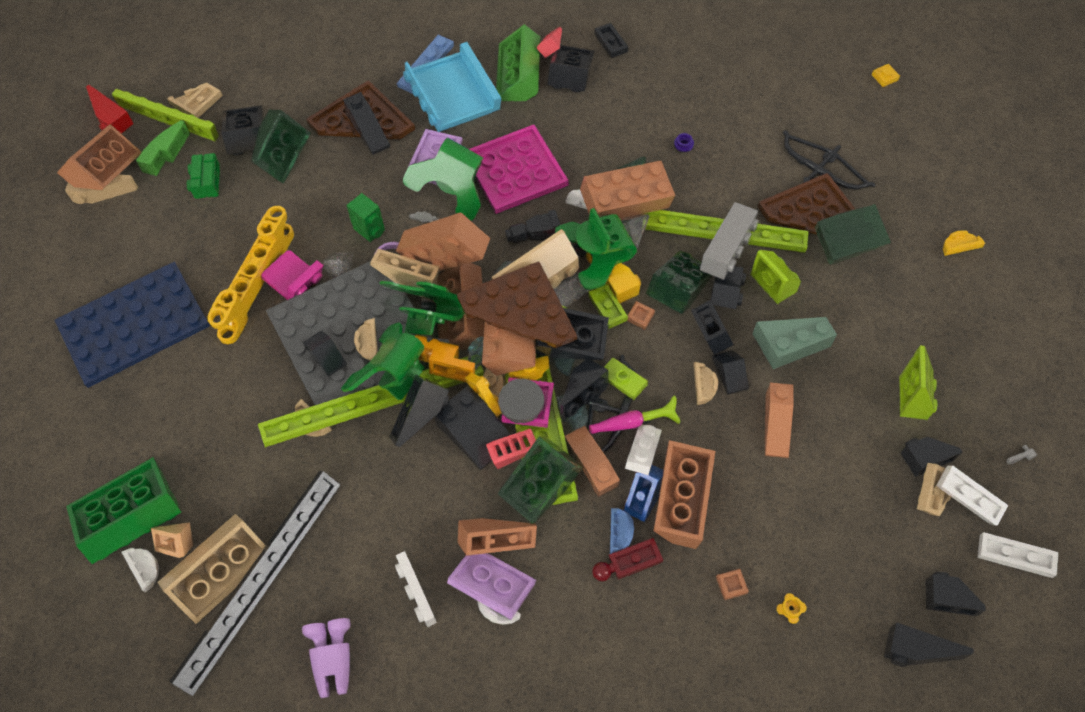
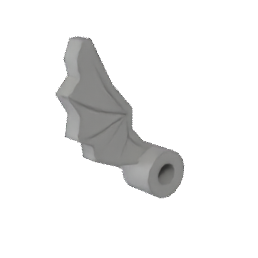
M417 211L415 214L409 215L411 219L430 223L439 220L436 216L432 217L430 213H426V211Z
M1024 445L1022 448L1025 452L1008 458L1006 462L1008 465L1014 464L1025 457L1029 461L1035 458L1037 454L1033 448L1029 449L1027 445Z

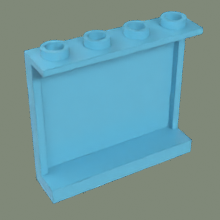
M468 42L460 44V52L414 68H411L408 62H405L404 79L407 83H410L413 95L419 98L421 109L427 112L431 126L434 125L438 132L500 109L501 96Z

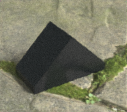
M322 330L303 342L304 346L328 377L347 365L331 337Z
M733 350L712 356L727 395L749 389L745 360L742 356Z

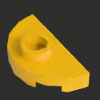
M966 230L951 233L944 242V256L982 248L985 242L980 236L976 237L973 234H969Z
M549 357L535 358L534 367L507 374L509 377L534 381L543 377V373L549 369Z

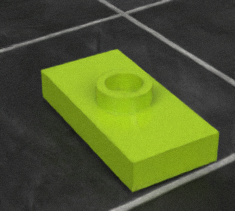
M612 358L604 366V368L608 369L609 383L633 400L648 385L646 379L615 358Z

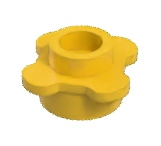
M791 593L786 594L783 603L778 604L776 607L777 613L787 617L788 621L792 624L797 623L800 614L804 613L807 609L805 603L801 602L799 598L794 597ZM790 606L794 608L793 611L789 609Z

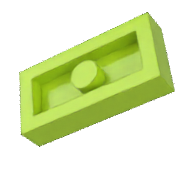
M608 284L589 291L588 297L599 315L609 317L608 329L628 320L627 314Z

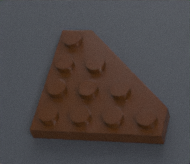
M369 80L306 119L307 124L321 136L361 137L348 118L343 99L361 92L370 105L387 139H402L415 130V124Z
M828 173L758 202L757 206L768 222L805 230L812 234L854 245L872 237L874 233Z
M539 261L457 294L466 317L477 318L494 327L517 332V335L534 341L537 339L548 343L547 345L554 348L577 340V334Z

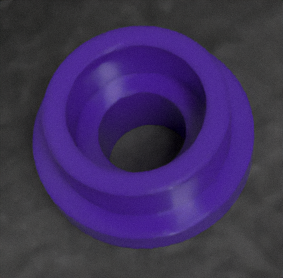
M682 133L676 137L674 146L678 151L688 152L693 148L694 141L691 135Z

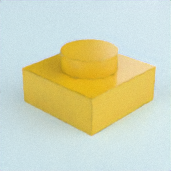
M889 64L872 72V76L882 87L898 81L900 77Z

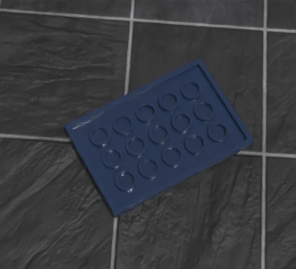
M175 261L55 319V323L87 388L210 327Z

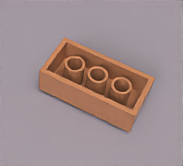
M662 161L584 176L580 188L589 215L590 209L595 208L599 217L615 214L620 219L667 209L675 197Z
M460 212L405 230L396 252L401 256L438 266L439 271L482 260L490 237Z

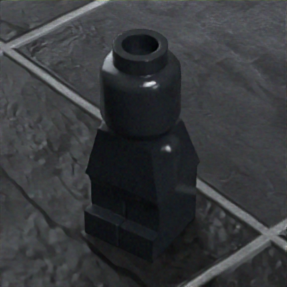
M554 209L546 214L530 218L526 221V225L519 223L510 226L508 230H505L508 242L512 241L513 243L526 241L528 237L530 240L544 241L555 234V228L560 225Z

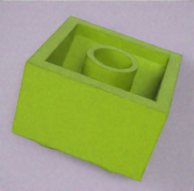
M759 250L757 252L750 274L777 304L795 294L801 283L798 275L792 272L786 266L784 260L773 251Z

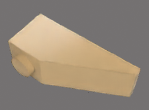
M119 174L103 190L75 188L68 182L65 191L73 202L83 204L95 203L136 191L138 186L131 175Z
M377 249L370 262L372 267L395 283L412 287H420L416 285V282H429L437 285L438 266L382 249Z

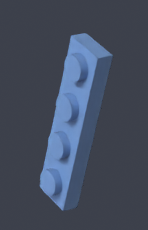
M437 35L412 64L411 68L444 58L453 48L454 41ZM402 76L397 82L398 88L413 94L410 83H407L404 76Z

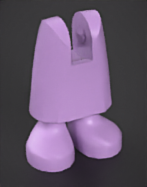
M348 618L335 619L327 623L332 645H327L326 624L313 623L302 627L303 635L312 639L315 644V648L309 650V655L320 698L329 697L330 695L328 680L330 675H335L338 695L347 693L350 648L349 643H343L344 634L351 626L350 619Z

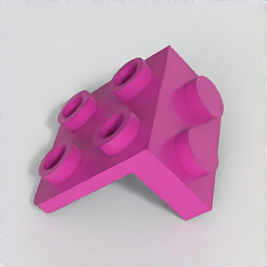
M286 251L261 274V278L284 298L289 300L308 291L313 284H317L323 276L321 273L324 265L317 260L309 266L292 251Z

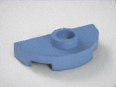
M611 508L610 554L628 548L634 533L633 519L629 513L619 508Z

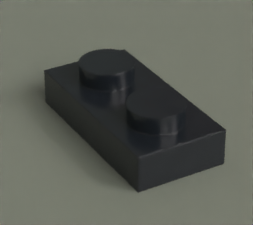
M611 23L595 28V36L611 58L628 52L627 44Z

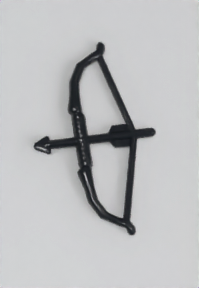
M786 130L783 131L785 135L784 147L787 152L801 165L804 164L813 170L808 177H804L803 183L812 180L817 174L823 175L828 173L837 185L846 189L858 190L868 186L875 187L874 182H868L837 153L841 149V145H837L831 150L792 136ZM789 139L825 151L822 156L824 160L818 165L812 160L803 157L791 148ZM838 159L864 184L847 183L823 167L828 162L833 163Z
M620 355V362L635 372V370L624 360V355ZM600 392L589 403L587 430L589 431V425H592L593 410L601 413L608 410L619 415L628 412L632 399L626 395L619 409L608 405L607 400L599 398L602 394ZM651 420L644 421L642 424L651 423ZM622 430L612 431L607 444L601 448L603 453L613 446Z

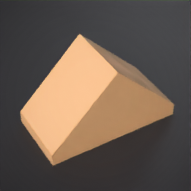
M190 522L151 528L155 552L181 558L193 547Z

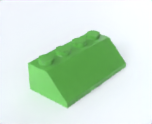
M526 25L521 26L499 43L496 90L501 96V101H527L538 93L540 52L537 46L540 44V36Z

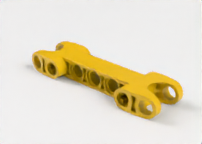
M281 206L269 208L262 217L257 227L258 237L229 288L219 293L210 309L208 322L213 328L218 329L217 337L223 344H232L238 340L248 322L247 313L265 282L262 280L261 274L287 251L294 238L293 228L291 225L286 224V210ZM276 212L282 213L279 217H272ZM284 230H289V233L285 235ZM220 315V322H213L214 318ZM226 332H233V335L231 337L223 338V335Z

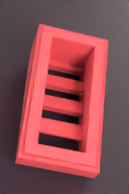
M561 27L546 35L537 46L538 51L545 58L560 49Z
M531 429L486 444L497 469L540 450ZM523 439H528L530 443L529 447H526ZM519 442L521 449L517 450L514 443ZM510 446L512 452L508 453L506 447ZM501 450L502 453H503V456H500V457H499L497 451Z

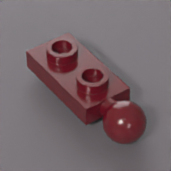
M654 538L609 554L610 563H596L593 566L592 574L596 580L603 582L608 580L611 574L615 572L619 580L663 563V558Z

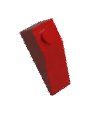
M86 86L94 112L100 122L99 127L101 130H104L111 124L122 134L134 124L126 110L92 86Z

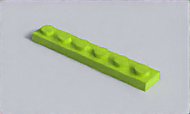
M115 89L112 93L117 105L124 109L171 126L179 121H184L190 133L212 141H216L219 137L216 126L211 121H205L192 114L188 115L175 108L171 109L161 103H155L144 97L132 95L128 91L124 92Z

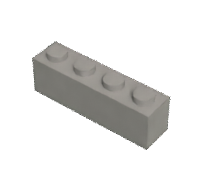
M734 202L703 255L701 271L721 279H725L728 272H733L736 265L735 259H740L744 250L743 245H748L752 235L750 232H755L759 220L756 219L758 210Z

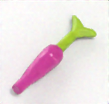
M674 395L663 408L642 413L638 410L628 411L602 422L589 425V431L591 434L634 429L640 427L644 421L667 417L680 424V418L675 412L677 398Z

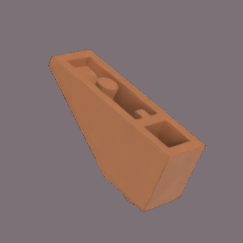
M770 383L766 392L765 456L789 457L793 416V385Z
M585 426L565 436L567 443L598 497L619 486L620 480Z
M484 518L460 520L458 525V544L466 556L535 548L537 525L534 523Z

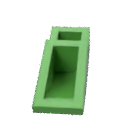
M179 121L167 128L142 151L136 162L143 173L157 176L165 161L174 162L190 134L184 121Z

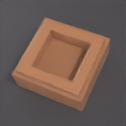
M636 301L628 314L627 321L645 330L653 318L655 310Z
M740 569L716 576L724 600L748 594L749 591Z

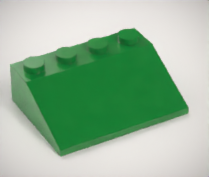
M154 457L66 506L76 546L91 564L105 559L114 551L129 545L138 537L151 532V528L172 520L181 513L178 502Z

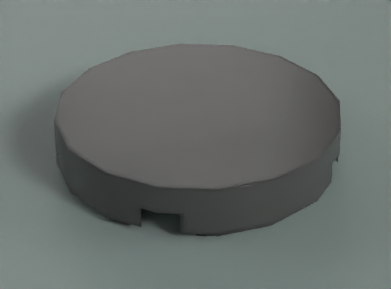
M528 379L509 381L502 387L499 393L498 404L500 411L514 423H528L535 420L544 408L542 389L535 382Z

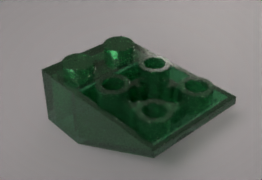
M679 251L653 274L646 294L683 314L695 301L712 275L700 270L701 261L693 258L687 252Z

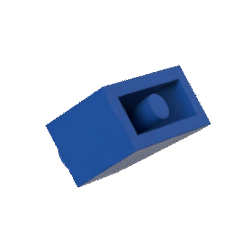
M651 465L649 475L636 472L624 511L641 521H646L659 498L664 470Z

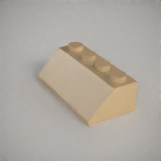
M561 229L492 276V280L539 261L554 289L561 281L573 276L578 271V256L565 232Z
M234 514L158 581V584L172 601L197 624L237 587L266 545L239 516Z

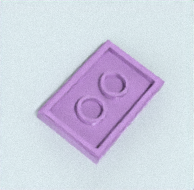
M425 129L409 166L435 158L447 137L460 145L463 142L462 137ZM430 181V182H428V183L436 184L435 181Z
M489 553L465 555L449 576L447 583L512 620L534 587L536 580Z

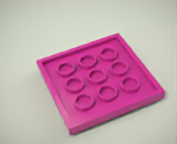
M535 125L469 149L484 158L475 178L495 214L568 186L569 180Z

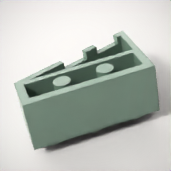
M826 317L756 322L753 331L754 338L773 369L831 347L837 336Z

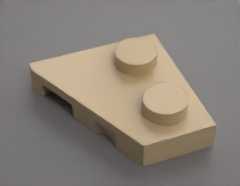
M204 83L194 89L184 91L185 95L174 99L171 96L167 100L170 105L185 114H192L199 118L222 97V93L212 85Z
M927 463L921 493L918 498V510L930 515H941L946 503L951 499L950 495L936 486L946 468L937 464Z

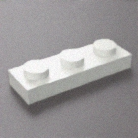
M641 425L638 427L625 469L649 475L662 430L651 425Z
M954 466L946 467L936 485L987 523L994 526L998 525L1008 507L1007 504Z
M984 532L980 535L977 558L1050 578L1057 576L1058 552Z
M405 551L396 555L399 562L395 565L400 579L405 577L409 584L404 587L409 599L415 598L418 607L414 608L419 622L425 621L427 627L436 624L437 622Z

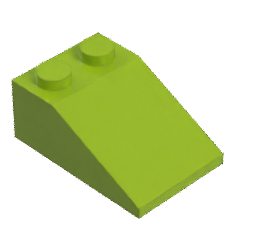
M922 345L919 346L899 376L900 417L928 420L937 410V400L934 399L937 381L934 379L933 368L926 348Z

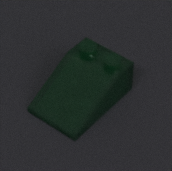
M269 109L259 127L251 162L284 184L311 133L282 110Z
M875 204L834 215L818 221L815 226L830 265L891 243Z
M538 437L497 494L534 524L567 490L581 472L583 466L550 439Z

